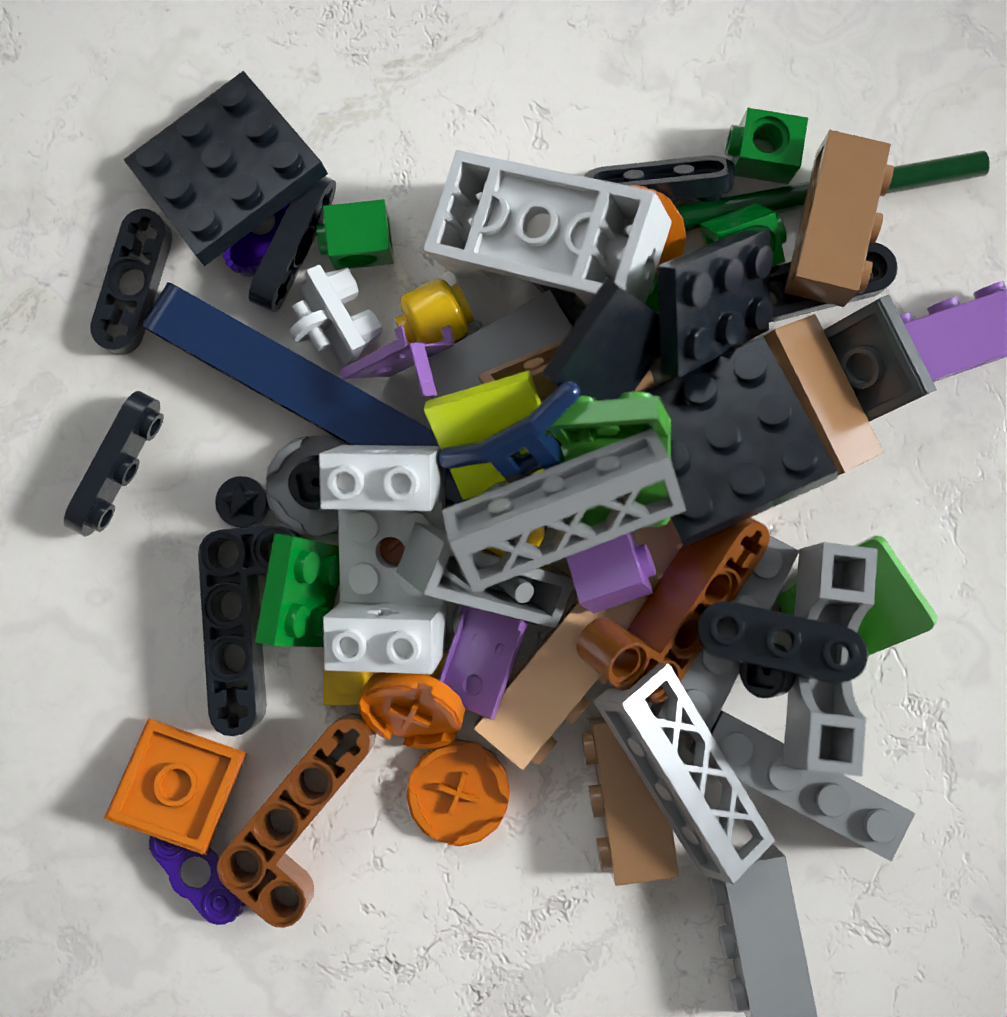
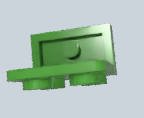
M627 392L621 394L619 399L604 401L580 396L548 428L561 443L564 462L652 428L657 433L671 460V419L659 397H652L645 392ZM663 480L641 488L633 502L648 505L668 497ZM599 504L586 509L579 522L590 526L604 522L612 508ZM670 517L645 527L664 526L669 522Z
M872 536L854 545L878 549L874 605L864 615L857 630V633L866 644L868 657L871 654L930 631L937 624V615L888 542L881 536ZM797 577L779 592L775 600L782 613L794 615Z

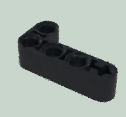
M270 525L221 529L209 533L199 545L198 563L208 715L214 729L224 736L234 737L246 733L261 723L266 714L267 702L263 644L255 643L260 617L258 576L267 575L270 561L268 547L274 539V534L302 538L299 533L283 526ZM232 540L237 545L239 551L238 559L230 568H225L219 563L217 557L218 549L225 541ZM230 591L235 592L242 602V610L234 620L225 617L221 610V601L224 595ZM232 643L240 646L246 656L245 664L239 672L230 669L224 660L225 650ZM247 679L246 686L226 688V683ZM237 702L240 706H247L248 715L239 719L238 714H230L229 705Z

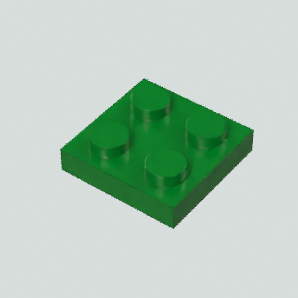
M274 534L255 643L288 647H324L323 617L333 609L336 589L340 584L338 545Z

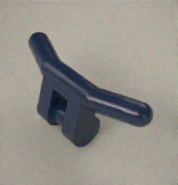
M572 381L563 382L526 418L482 442L442 449L438 456L439 463L447 469L491 463L509 484L531 476L542 468L546 470L564 463V455L560 445L552 435H546L544 432L579 399V386ZM523 448H526L528 450L523 454L518 452Z

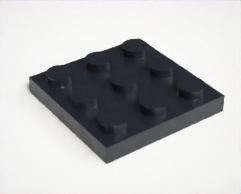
M244 70L123 159L204 266L328 174L322 161Z
M764 337L719 356L681 377H674L644 391L652 397H659L671 419V464L686 511L671 516L670 519L684 547L837 479V468Z

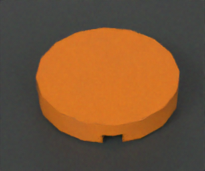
M382 672L373 675L365 683L359 702V713L366 725L380 737L390 740L392 734L405 738L403 745L407 747L434 749L448 745L456 739L457 732L460 731L463 723L465 707L460 696L447 684L429 675Z
M455 739L448 745L428 750L420 757L410 774L406 797L411 817L424 834L434 840L437 839L440 842H445L447 845L461 847L482 841L498 828L507 811L510 786L504 766L492 751L477 742Z

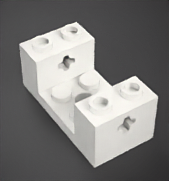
M456 150L423 251L456 276L499 286L502 275L574 292L588 306L603 282L608 278L645 304L672 221L654 191ZM538 214H549L551 216V225L548 231L538 238L528 237L527 225L529 221Z
M341 445L319 453L321 509H338L340 603L323 617L325 670L432 674L447 651L446 600L423 595L396 572L399 563H389L380 553V543L386 537L399 539L406 548L415 522L446 531L442 510L446 509L445 468L441 466L438 460L441 451L440 446Z

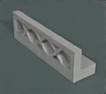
M654 428L446 508L442 510L449 544L474 593L686 511L670 457ZM663 480L668 497L648 505L633 502L641 488ZM599 504L612 508L604 522L594 526L579 522L586 509ZM542 526L558 529L556 536L550 543L536 546L525 542L532 530ZM488 547L505 551L500 562L480 570L476 569L470 554Z
M659 663L629 690L625 689L623 691L621 689L608 688L594 700V703L699 873L734 884L775 842V839L669 663ZM660 685L669 697L666 721L656 719L644 700ZM679 730L689 731L696 742L693 766L683 764L677 754ZM707 774L716 775L722 785L720 809L710 808L704 799ZM734 818L743 819L753 836L738 853L731 843Z

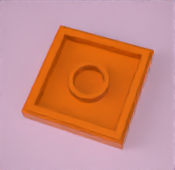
M148 718L104 819L207 855L247 753Z

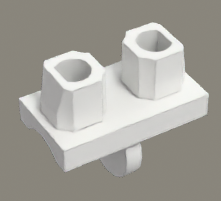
M321 265L306 270L305 275L308 280L299 290L304 300L293 306L299 321L291 327L290 334L295 342L311 339L318 352L331 346L342 367H345L357 361L362 350L379 338L383 331L382 326L374 312L370 309L352 317L349 316L343 304L356 299L359 290L357 282L348 268L326 274Z

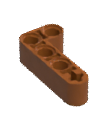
M750 517L686 547L682 545L653 589V594L649 595L629 628L626 629L606 618L592 621L582 630L577 640L576 649L578 656L611 684L623 691L633 687L659 663H669L681 682L702 650L696 632L699 618L710 605L720 601L733 602L767 550L770 539L769 529L765 524ZM660 685L644 700L647 703L656 704L664 701L668 696Z
M350 713L343 715L324 731L227 846L218 860L217 872L223 885L265 922L274 927L285 928L294 925L301 919L314 896L315 887L311 876L289 857L286 851L374 746L376 733L366 725L360 714ZM352 728L357 730L360 735L356 743L361 749L353 745L337 762L330 754L343 741L344 736L339 730L343 733L349 732ZM307 768H318L325 773L328 780L326 791L314 792L305 785L303 777L304 771ZM283 809L288 812L293 820V830L289 832L276 830L270 821L271 810ZM243 850L252 853L257 859L258 871L251 873L242 870L237 864V851ZM283 885L294 889L298 895V905L291 907L281 904L276 898L275 888Z

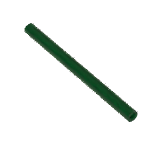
M982 150L894 166L892 180L886 194L986 176L990 168L989 156L986 151ZM809 182L675 207L683 218L685 230L701 228L700 223L755 203L776 212V214L800 210L804 207Z

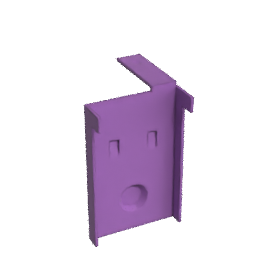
M403 325L394 329L397 340L341 368L342 379L391 377L409 367L415 366L422 396H436L437 392L428 358L455 345L450 325L441 328L444 339L434 344H407Z
M461 604L460 610H463V614L439 681L447 684L460 696L465 709L494 720L528 623H537Z

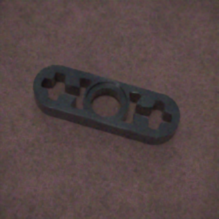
M325 176L290 202L254 275L249 289L248 298L250 302L273 313L280 309L317 236L316 225L322 224L324 221L323 206L332 205L336 192L335 180Z
M149 209L134 210L123 219L90 324V331L94 341L107 351L117 355L133 352L143 340L146 329L142 327V324L153 307L172 244V232L169 226L156 212ZM150 224V227L157 233L155 239H146L142 248V242L136 237V233L138 230L146 231ZM129 253H133L137 257L142 253L150 260V263L145 264L138 258L130 257ZM129 270H140L145 278L143 288L133 295L122 294L119 287L122 275ZM119 300L126 306L136 307L135 312L132 313L126 308L122 311L114 305V301ZM121 319V323L128 327V332L126 335H117L114 340V337L107 333V328L109 324L118 325Z

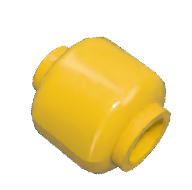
M434 279L403 294L400 298V308L403 315L394 318L397 327L403 325L407 344H434L444 339L441 328L450 325L454 344L468 336V324L474 321L470 306L459 285L456 283L450 286L443 279Z

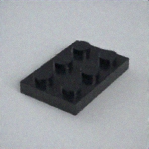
M749 227L657 266L661 374L681 377L769 330V323L773 313L772 302L769 299V279L773 264V252L770 248V228Z

